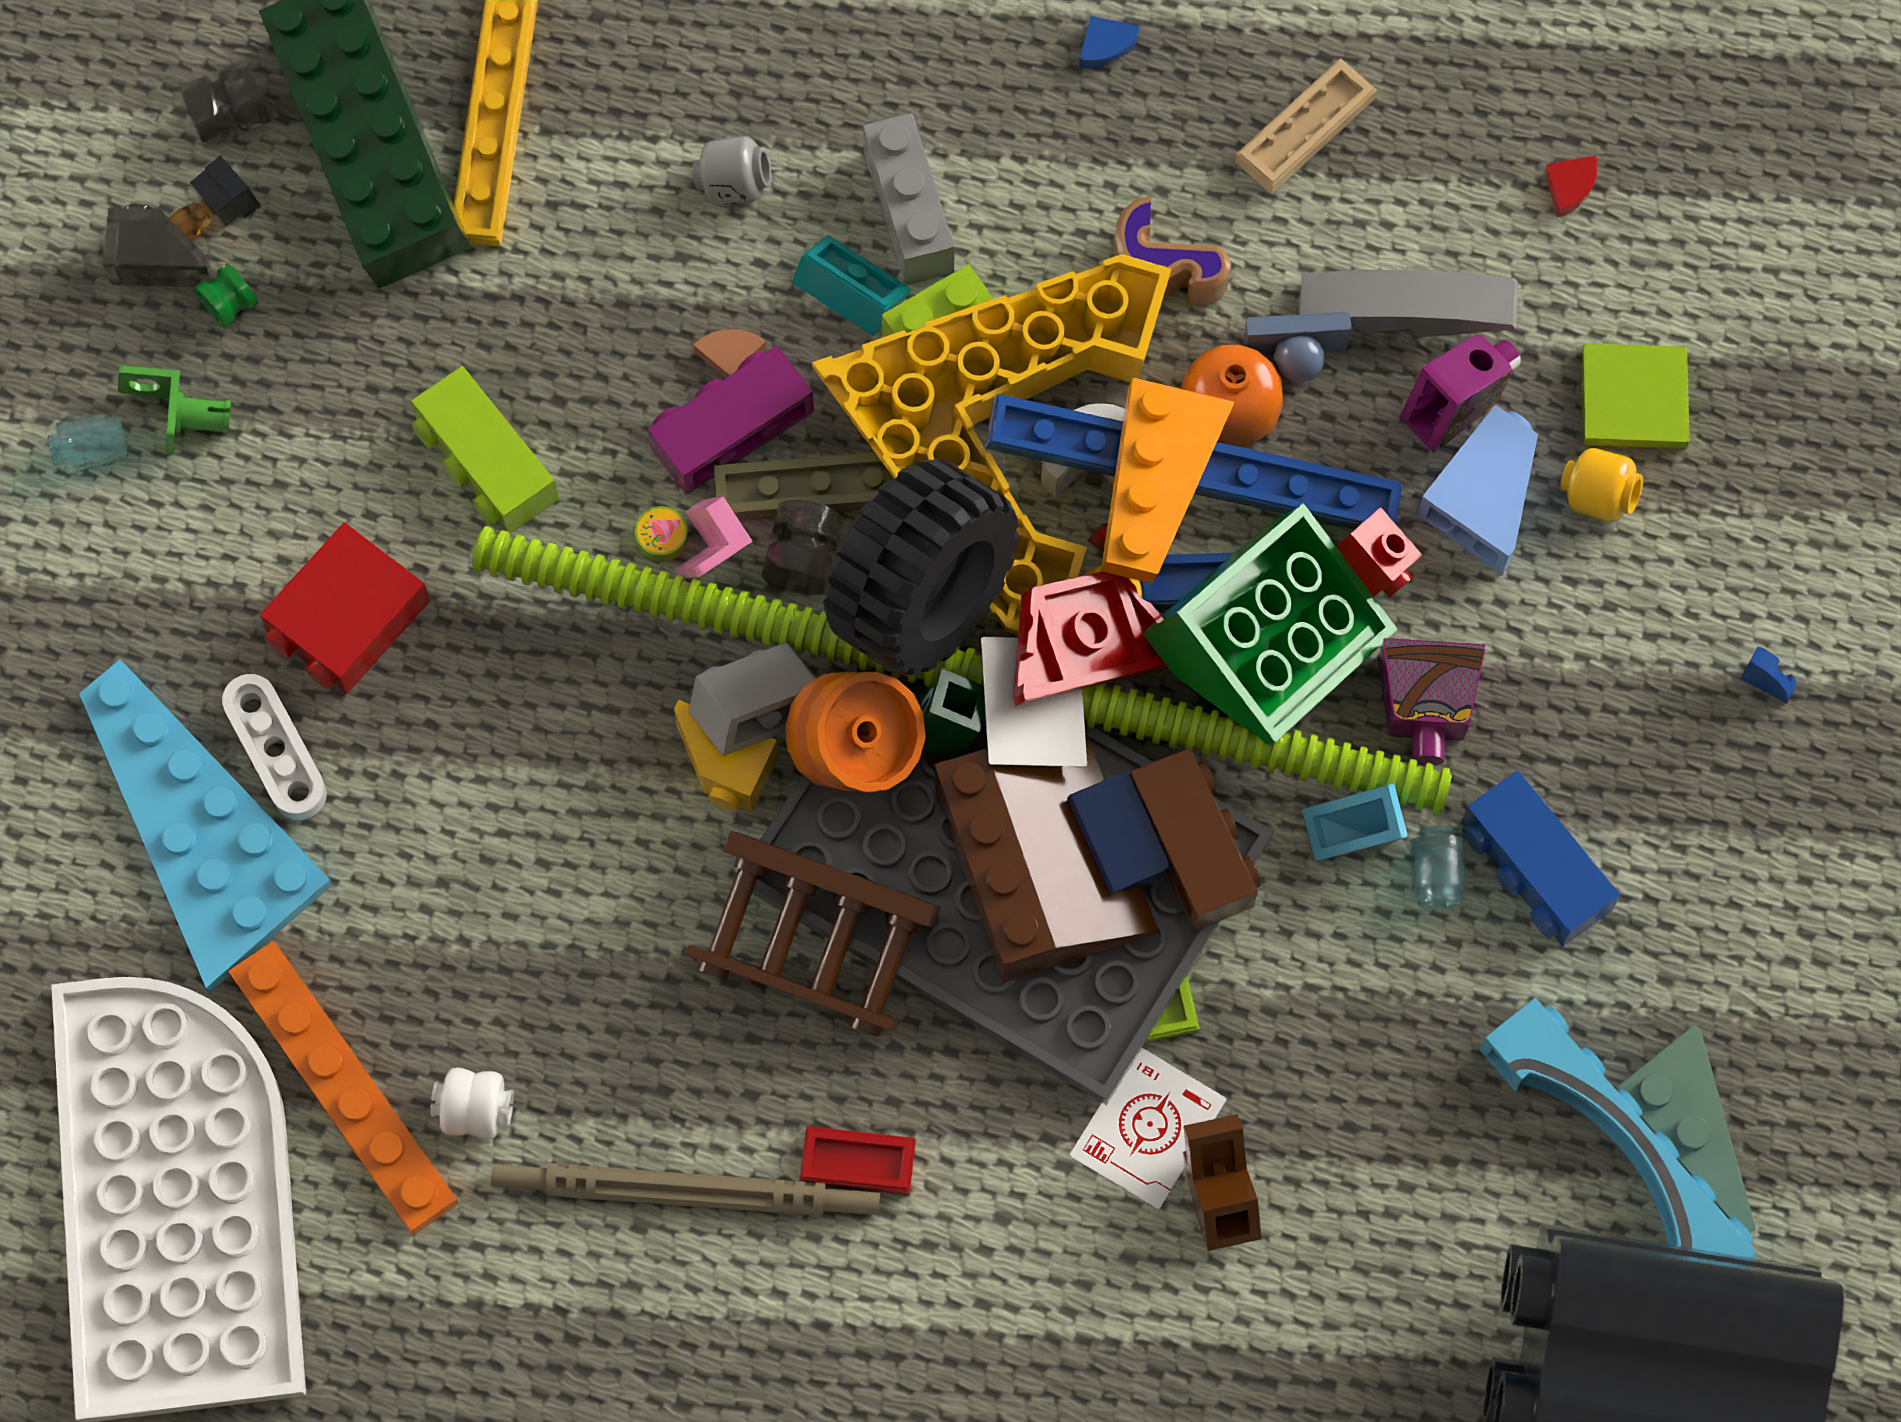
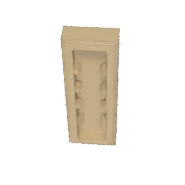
M1340 58L1236 154L1235 163L1270 194H1273L1376 99L1377 89Z

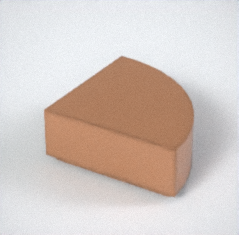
M738 329L715 331L702 337L693 344L694 353L724 378H727L738 371L739 365L748 356L755 352H764L767 349V344L763 338L754 333Z

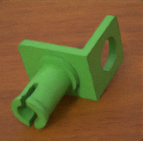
M119 366V393L169 398L166 454H174L175 433H181V428L228 434L231 400L220 401L184 397V392H179L180 371ZM135 379H148V380L155 381V382H157V383H156V384H141V383L134 382L133 380H135Z

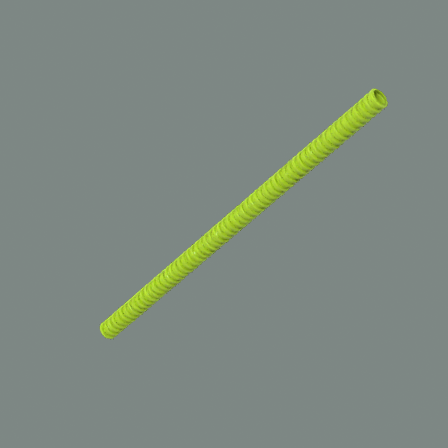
M489 526L484 527L479 532L474 545L472 566L476 573L481 574L486 569L489 570L492 577L497 578L502 573L505 574V578L508 581L513 582L516 578H521L523 585L529 586L532 582H537L539 589L545 590L548 586H553L555 593L561 594L564 590H569L571 597L577 598L580 594H585L587 601L593 602L596 598H601L602 604L607 606L611 605L612 601L617 602L618 608L622 610L632 606L634 612L638 614L648 610L650 611V616L654 618L664 614L666 615V620L670 622L680 618L682 619V624L690 626L692 622L698 623V628L702 630L712 626L717 634H722L724 630L730 631V636L733 638H738L740 634L746 635V639L749 642H754L756 638L762 639V643L765 646H770L772 642L778 643V645L787 643L789 646L795 647L794 650L797 654H803L807 650L811 651V657L816 659L822 654L827 656L828 662L834 663L838 658L843 660L844 666L850 667L854 662L859 664L860 670L866 671L870 666L874 667L875 671L884 674L885 670L889 671L835 635L829 626L825 611H822L820 615L814 614V609L811 607H806L804 611L798 610V605L795 603H790L788 607L782 606V602L779 599H774L772 603L766 602L765 596L759 594L756 599L750 598L749 592L744 590L739 595L734 594L733 588L728 586L723 591L718 590L717 584L712 582L707 587L702 586L701 580L696 578L691 583L686 582L685 576L680 574L675 579L670 578L669 572L664 570L659 575L654 574L653 568L648 566L644 567L643 571L638 570L637 564L632 562L628 563L627 567L622 566L620 559L614 558L611 562H607L605 556L601 554L591 558L589 552L585 550L575 554L573 548L569 546L559 550L557 544L553 542L543 546L541 540L537 538L527 542L525 536L521 534L511 538L509 531L505 530L495 534L493 527ZM958 646L955 649V654L946 661H939L936 668L929 672H920L919 675H906L908 676V682L915 683L917 679L924 680V685L929 687L940 670L945 669L984 686L982 656L976 655L975 649L970 647L964 652L960 651ZM892 673L894 678L899 679L901 677L899 674ZM1105 684L1082 689L1084 721H1087V727L1094 728L1095 724L1103 725V731L1110 732L1112 728L1120 729L1119 734L1121 736H1127L1128 732L1136 734L1137 740L1142 741L1144 736L1152 738L1153 744L1159 745L1160 741L1163 740L1169 742V748L1175 749L1177 744L1185 746V749L1191 748L1192 751L1193 748L1202 750L1201 756L1208 757L1210 752L1218 754L1217 759L1220 761H1225L1227 756L1234 758V764L1241 765L1242 761L1251 763L1250 768L1257 770L1258 766L1262 765L1267 767L1268 773L1273 774L1275 769L1284 771V777L1290 778L1292 773L1300 775V781L1307 782L1308 777L1317 779L1316 785L1323 786L1326 781L1333 783L1332 788L1335 790H1340L1341 786L1349 787V793L1356 794L1357 790L1369 791L1394 784L1400 806L1405 807L1407 802L1415 804V810L1422 811L1424 806L1432 808L1431 813L1434 815H1439L1445 806L1452 778L1450 768L1447 767L1437 771L1433 770L1434 765L1431 763H1426L1425 767L1417 766V760L1410 758L1409 762L1405 763L1400 761L1401 757L1394 754L1392 759L1385 758L1384 752L1377 750L1375 755L1367 753L1368 748L1360 746L1359 751L1351 749V743L1344 742L1342 747L1334 745L1335 740L1332 738H1327L1326 742L1318 741V735L1311 734L1310 738L1302 737V731L1296 729L1293 734L1285 733L1279 740L1269 746L1230 716L1227 718L1219 716L1220 711L1217 709H1213L1210 714L1203 712V706L1196 705L1194 710L1187 708V702L1180 701L1178 705L1170 703L1171 698L1164 696L1162 701L1154 699L1153 693L1148 692L1146 697L1138 695L1137 689L1131 688L1129 693L1121 691L1122 686L1117 684L1114 685L1113 689L1105 687Z

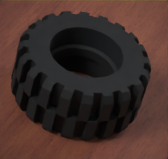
M923 460L916 462L915 466H907L900 470L896 479L887 480L878 489L879 494L872 501L868 500L859 513L861 515L854 526L850 525L843 537L845 541L840 551L835 553L831 567L833 570L831 576L826 578L824 591L827 598L823 600L827 621L833 633L893 674H899L900 676L919 675L920 672L931 671L936 668L939 661H946L955 654V649L961 643L965 644L974 634L973 629L979 621H983L990 612L991 608L989 607L994 598L1000 595L1005 585L1003 580L1006 573L1011 570L1015 560L1013 550L1018 547L1019 534L1017 528L1019 523L1010 501L946 460Z

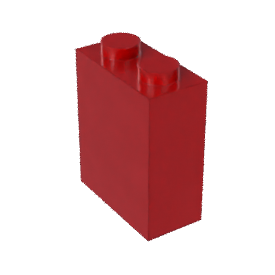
M343 522L262 611L260 617L267 631L264 638L274 650L285 658H289L294 653L308 664L304 668L305 671L319 685L329 689L334 684L345 694H348L428 605L430 599L424 582Z

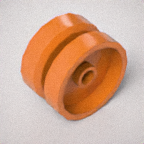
M839 672L819 676L806 684L793 700L785 725L787 750L797 770L813 784L834 791L874 792L890 789L906 779L920 760L926 738L924 715L913 692L897 678L878 672Z

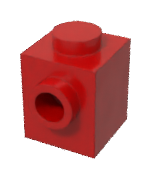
M1381 507L1336 545L1337 549L1373 597L1381 591L1389 598L1413 578L1406 569L1422 556L1419 550Z

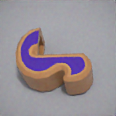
M1151 196L1137 198L1122 210L1116 225L1113 257L1123 254L1171 268L1164 297L1182 287L1188 289L1186 300L1187 303L1193 306L1211 305L1223 297L1228 287L1231 263L1229 257L1220 246L1149 242Z

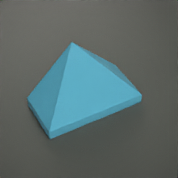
M1394 784L1302 809L1315 862L1408 837Z

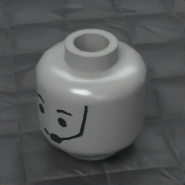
M749 136L707 142L701 151L700 160L693 162L692 173L696 189L698 191L704 190L709 201L716 206L754 202L761 197L763 189L769 187L771 183V165L768 153L764 147H758L756 142Z

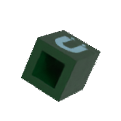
M945 669L940 670L919 701V706L924 715L926 735L923 749L949 760L963 755L980 731L985 713L983 685Z

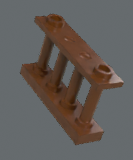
M730 831L723 852L736 856L733 866L738 868L710 947L689 945L685 955L699 960L696 969L723 980H727L729 972H733L852 1016L849 1023L850 1027L880 1037L883 1028L889 1031L896 1030L900 1019L882 1013L911 932L917 933L920 924L934 927L941 906L745 834ZM767 868L787 875L784 885L789 888L760 967L730 957L758 876L764 877ZM821 887L838 894L835 904L840 907L811 986L784 977L781 975L808 897L809 895L815 896L817 888ZM870 905L889 912L886 923L891 924L865 998L862 1005L831 993L860 913L866 915Z

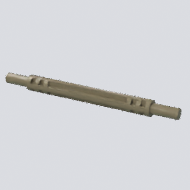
M549 1163L547 1168L493 1164L491 1172V1186L545 1190L546 1196L822 1217L824 1211L879 1215L880 1193L826 1189V1183L559 1163Z

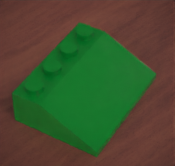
M1304 503L1267 524L1147 628L1143 635L1175 677L1270 746L1279 740L1382 645L1383 638L1391 637L1398 629Z

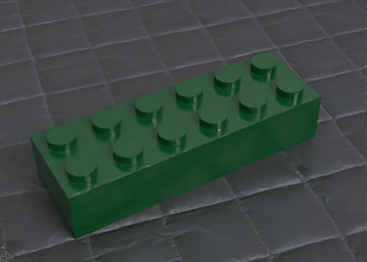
M281 0L259 10L360 262L377 288L390 285L472 248L370 1Z

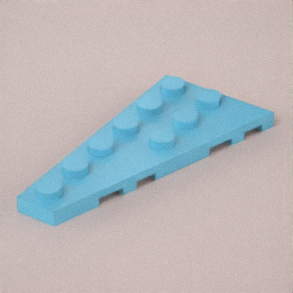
M119 659L81 691L79 695L204 985L210 993L230 976L228 972L230 969L262 948L332 886V883L321 869Z

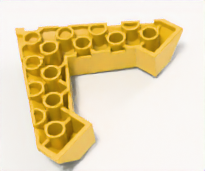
M1120 254L1103 260L1102 265L1077 274L1072 271L1037 283L1035 289L1007 298V295H1003L926 322L923 328L908 333L903 330L863 344L860 350L834 359L831 355L812 362L813 369L894 479L897 478L900 470L907 466H915L916 462L923 460H946L1010 501L1018 518L1019 527L1017 532L1019 534L1018 547L1013 550L1015 557L1013 566L1006 573L1003 580L1005 585L1000 595L994 598L989 607L1007 632L1018 635L1021 594L1033 587L1079 577L1087 547L1035 531L1027 515L1022 514L1009 491L1010 486L991 453L986 452L973 429L974 424L991 416L993 399L997 394L1026 400L1086 370L1130 383L1133 378L1139 379L1172 270L1171 268Z

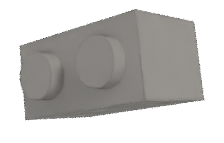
M787 643L767 650H758L743 659L721 667H711L702 674L697 675L689 714L719 752L725 756L785 733V725L791 703L806 684L815 680V677Z

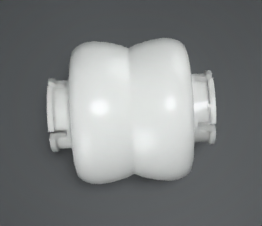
M452 1068L448 1071L444 1084L439 1082L434 1084L431 1101H435V1104H431V1117L440 1116L441 1131L446 1135L470 1134L481 1139H492L496 1137L500 1123L510 1124L513 1106H509V1104L513 1103L514 1092L513 1090L504 1091V1079L498 1072L474 1073L463 1068Z

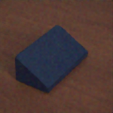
M1129 773L1115 775L1074 792L1067 797L1110 895L1153 884L1170 870V861Z

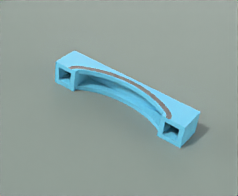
M1535 997L1485 1037L1480 1048L1481 1053L1515 1092L1524 1085L1561 1100L1590 1119L1623 1151L1640 1174L1655 1201L1663 1222L1668 1245L1753 1258L1757 1254L1756 1250L1751 1246L1754 1240L1748 1229L1735 1217L1728 1219L1714 1203L1716 1195L1708 1183L1697 1174L1690 1176L1677 1161L1679 1153L1673 1143L1659 1131L1654 1134L1640 1118L1642 1110L1635 1099L1623 1089L1617 1092L1604 1077L1606 1070L1600 1059L1590 1049L1586 1047L1580 1049L1567 1034L1569 1032L1568 1024L1556 1009L1549 1005L1544 1008Z

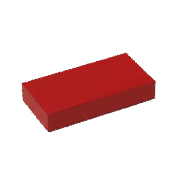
M806 1126L799 1181L826 1183V1187L910 1196L916 1138Z

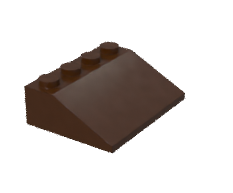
M1088 734L1085 735L1087 766L990 764L988 748L935 764L934 785L1002 983L1158 934V928L1143 887L1110 895L1067 800L1070 794L1104 780Z

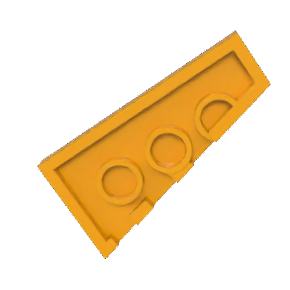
M1137 378L1132 379L1126 397L1101 567L1102 572L1149 583L1154 582L1234 402Z

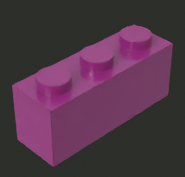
M777 345L765 353L762 351L755 352L739 365L738 371L722 381L715 379L701 387L696 393L695 398L679 409L671 407L660 413L654 419L652 426L648 428L651 450L685 495H688L715 477L714 465L737 463L814 412L813 391Z

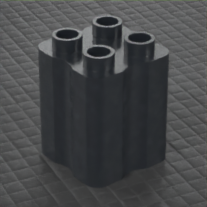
M1543 1224L1539 1232L1536 1248L1510 1244L1507 1251L1501 1284L1500 1311L1510 1313L1511 1325L1525 1327L1519 1361L1493 1357L1491 1360L1484 1395L1483 1422H1826L1829 1394L1836 1368L1843 1321V1286L1835 1280L1822 1278V1273L1812 1267Z

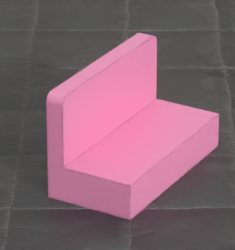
M723 496L701 500L685 511L708 547L681 564L675 571L677 574L684 575L685 578L700 577L752 542Z

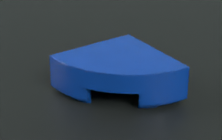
M1091 16L1079 59V68H1101L1105 66V63L1114 61L1124 54L1127 55L1138 40L1140 26Z
M1757 646L1740 679L1788 704L1796 689V680L1793 674L1785 676L1777 668L1780 662L1779 658L1763 647Z

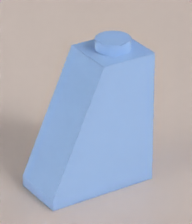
M1495 404L1422 496L1417 516L1501 575L1507 570L1515 550L1538 433L1532 430L1530 423L1524 417L1512 411L1506 412Z

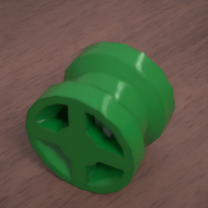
M228 263L217 270V277L211 282H201L193 288L196 297L205 310L224 329L234 323L235 315L242 309L250 310L258 304V299L250 286Z

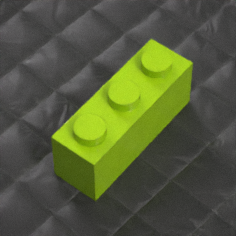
M463 365L411 400L417 419L412 423L416 434L428 449L437 445L446 457L442 461L445 470L459 487L466 483L477 495L473 499L476 509L490 526L498 522L505 531H509L511 534L559 500L554 478Z

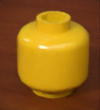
M1590 448L1585 450L1576 462L1568 461L1562 474L1560 487L1562 491L1567 492L1568 505L1574 513L1605 522H1615L1620 520L1625 513L1632 514L1635 510L1642 491L1643 476L1636 473V465L1631 458L1597 448Z

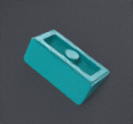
M829 235L801 256L793 278L794 285L872 336H875L882 329V314L901 304L911 291V288Z

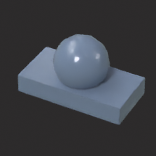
M1333 312L1249 317L1245 323L1243 346L1258 350L1263 355L1274 354L1273 360L1276 369L1286 380L1295 383L1307 382L1319 374L1324 366V351L1347 350L1352 330L1350 313Z

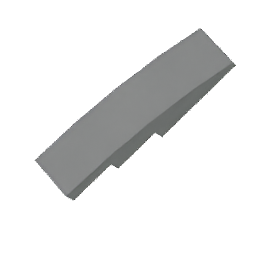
M1349 270L1302 273L1299 314L1350 313L1351 325H1355L1359 332L1368 333L1410 329L1415 337L1516 330L1518 282L1516 278L1420 270Z

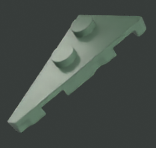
M1695 1024L1616 1087V1090L1618 1092L1620 1089H1623L1635 1099L1642 1110L1640 1118L1654 1134L1659 1131L1673 1143L1679 1153L1677 1161L1690 1176L1697 1174L1702 1177L1716 1195L1714 1203L1728 1219L1731 1217L1738 1219L1751 1233L1756 1228L1702 1033Z

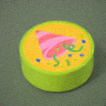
M665 506L653 507L645 511L635 525V538L638 549L645 557L657 562H666L677 558L685 550L688 543L687 524L683 516L675 509Z

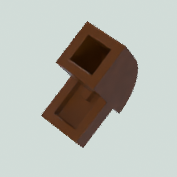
M1238 1114L1184 1125L1186 1151H1183L1186 1176L1197 1221L1207 1251L1261 1240L1258 1198L1247 1170L1244 1133Z

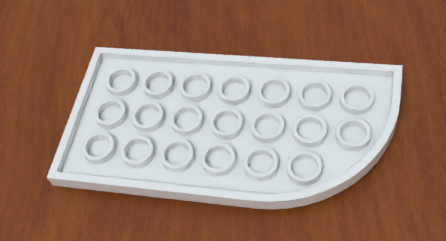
M116 977L52 984L76 1421L99 1422L306 1396L286 1121L277 1081L259 1046L246 1029L225 1009L190 989L170 982L150 978Z

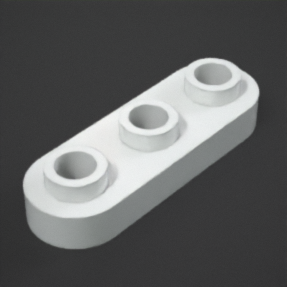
M245 674L233 679L224 690L222 697L223 708L275 807L283 816L293 820H304L314 816L321 810L326 801V786L275 689L267 679L256 674ZM251 699L261 701V706L257 711L252 713L243 711V706L247 701ZM281 743L285 745V750L281 755L271 757L266 754L270 745ZM298 787H304L309 790L308 796L302 801L290 799L292 791Z

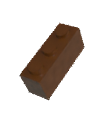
M1188 748L1131 771L1132 780L1170 861L1171 868L1166 873L1193 931L1195 932L1253 908L1258 893L1257 888L1261 887L1260 876L1252 859L1249 856L1241 857L1234 842L1239 837L1236 824L1226 808L1219 810L1212 795V792L1216 791V785L1206 762L1197 763L1191 748Z

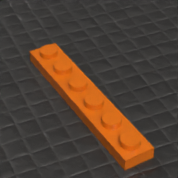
M273 940L230 969L228 972L411 1234L414 1236L459 1204L457 1198L276 942Z

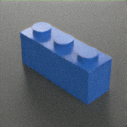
M1519 770L1467 806L1461 821L1464 825L1462 832L1466 841L1478 854L1482 855L1486 852L1499 868L1496 870V874L1500 883L1511 895H1521L1533 910L1530 912L1533 923L1545 937L1551 938L1554 936L1563 947L1614 909L1621 894Z

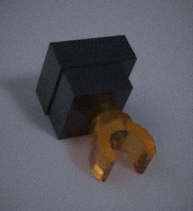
M220 155L190 182L201 200L198 203L193 202L188 206L180 208L169 217L168 222L186 244L189 245L202 235L205 228L210 224L211 218L215 215L225 226H228L241 214L246 218L261 205L249 187Z

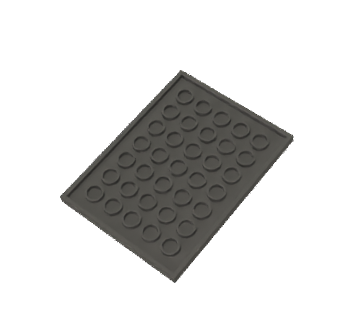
M885 670L884 675L892 677V672ZM901 675L898 680L913 692L919 704L921 697L928 689L924 685V680L917 679L915 683L908 682V676ZM986 711L979 733L963 755L988 748ZM1084 722L1085 735L1088 734L1104 780L1122 773L1130 774L1133 770L1153 763L1152 760L1095 727H1087V723ZM922 749L920 760L906 779L888 790L874 792L834 791L815 785L802 775L760 840L941 906L934 927L920 924L917 933L911 932L895 979L1107 1105L1221 921L1194 932L1167 873H1165L1153 884L1142 886L1158 928V934L1002 983L934 785L935 764L949 759ZM1214 797L1219 810L1226 808L1236 824L1239 837L1234 842L1241 857L1249 856L1256 865L1273 838L1274 831ZM767 868L764 877L758 876L752 894L781 910L789 888L784 885L787 875ZM818 887L815 896L809 895L800 923L828 939L840 907L835 904L838 894ZM869 905L866 915L860 913L847 951L876 967L891 924L886 923L889 912Z

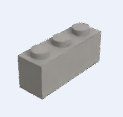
M913 113L863 125L864 155L904 284L909 285L954 273L955 246Z

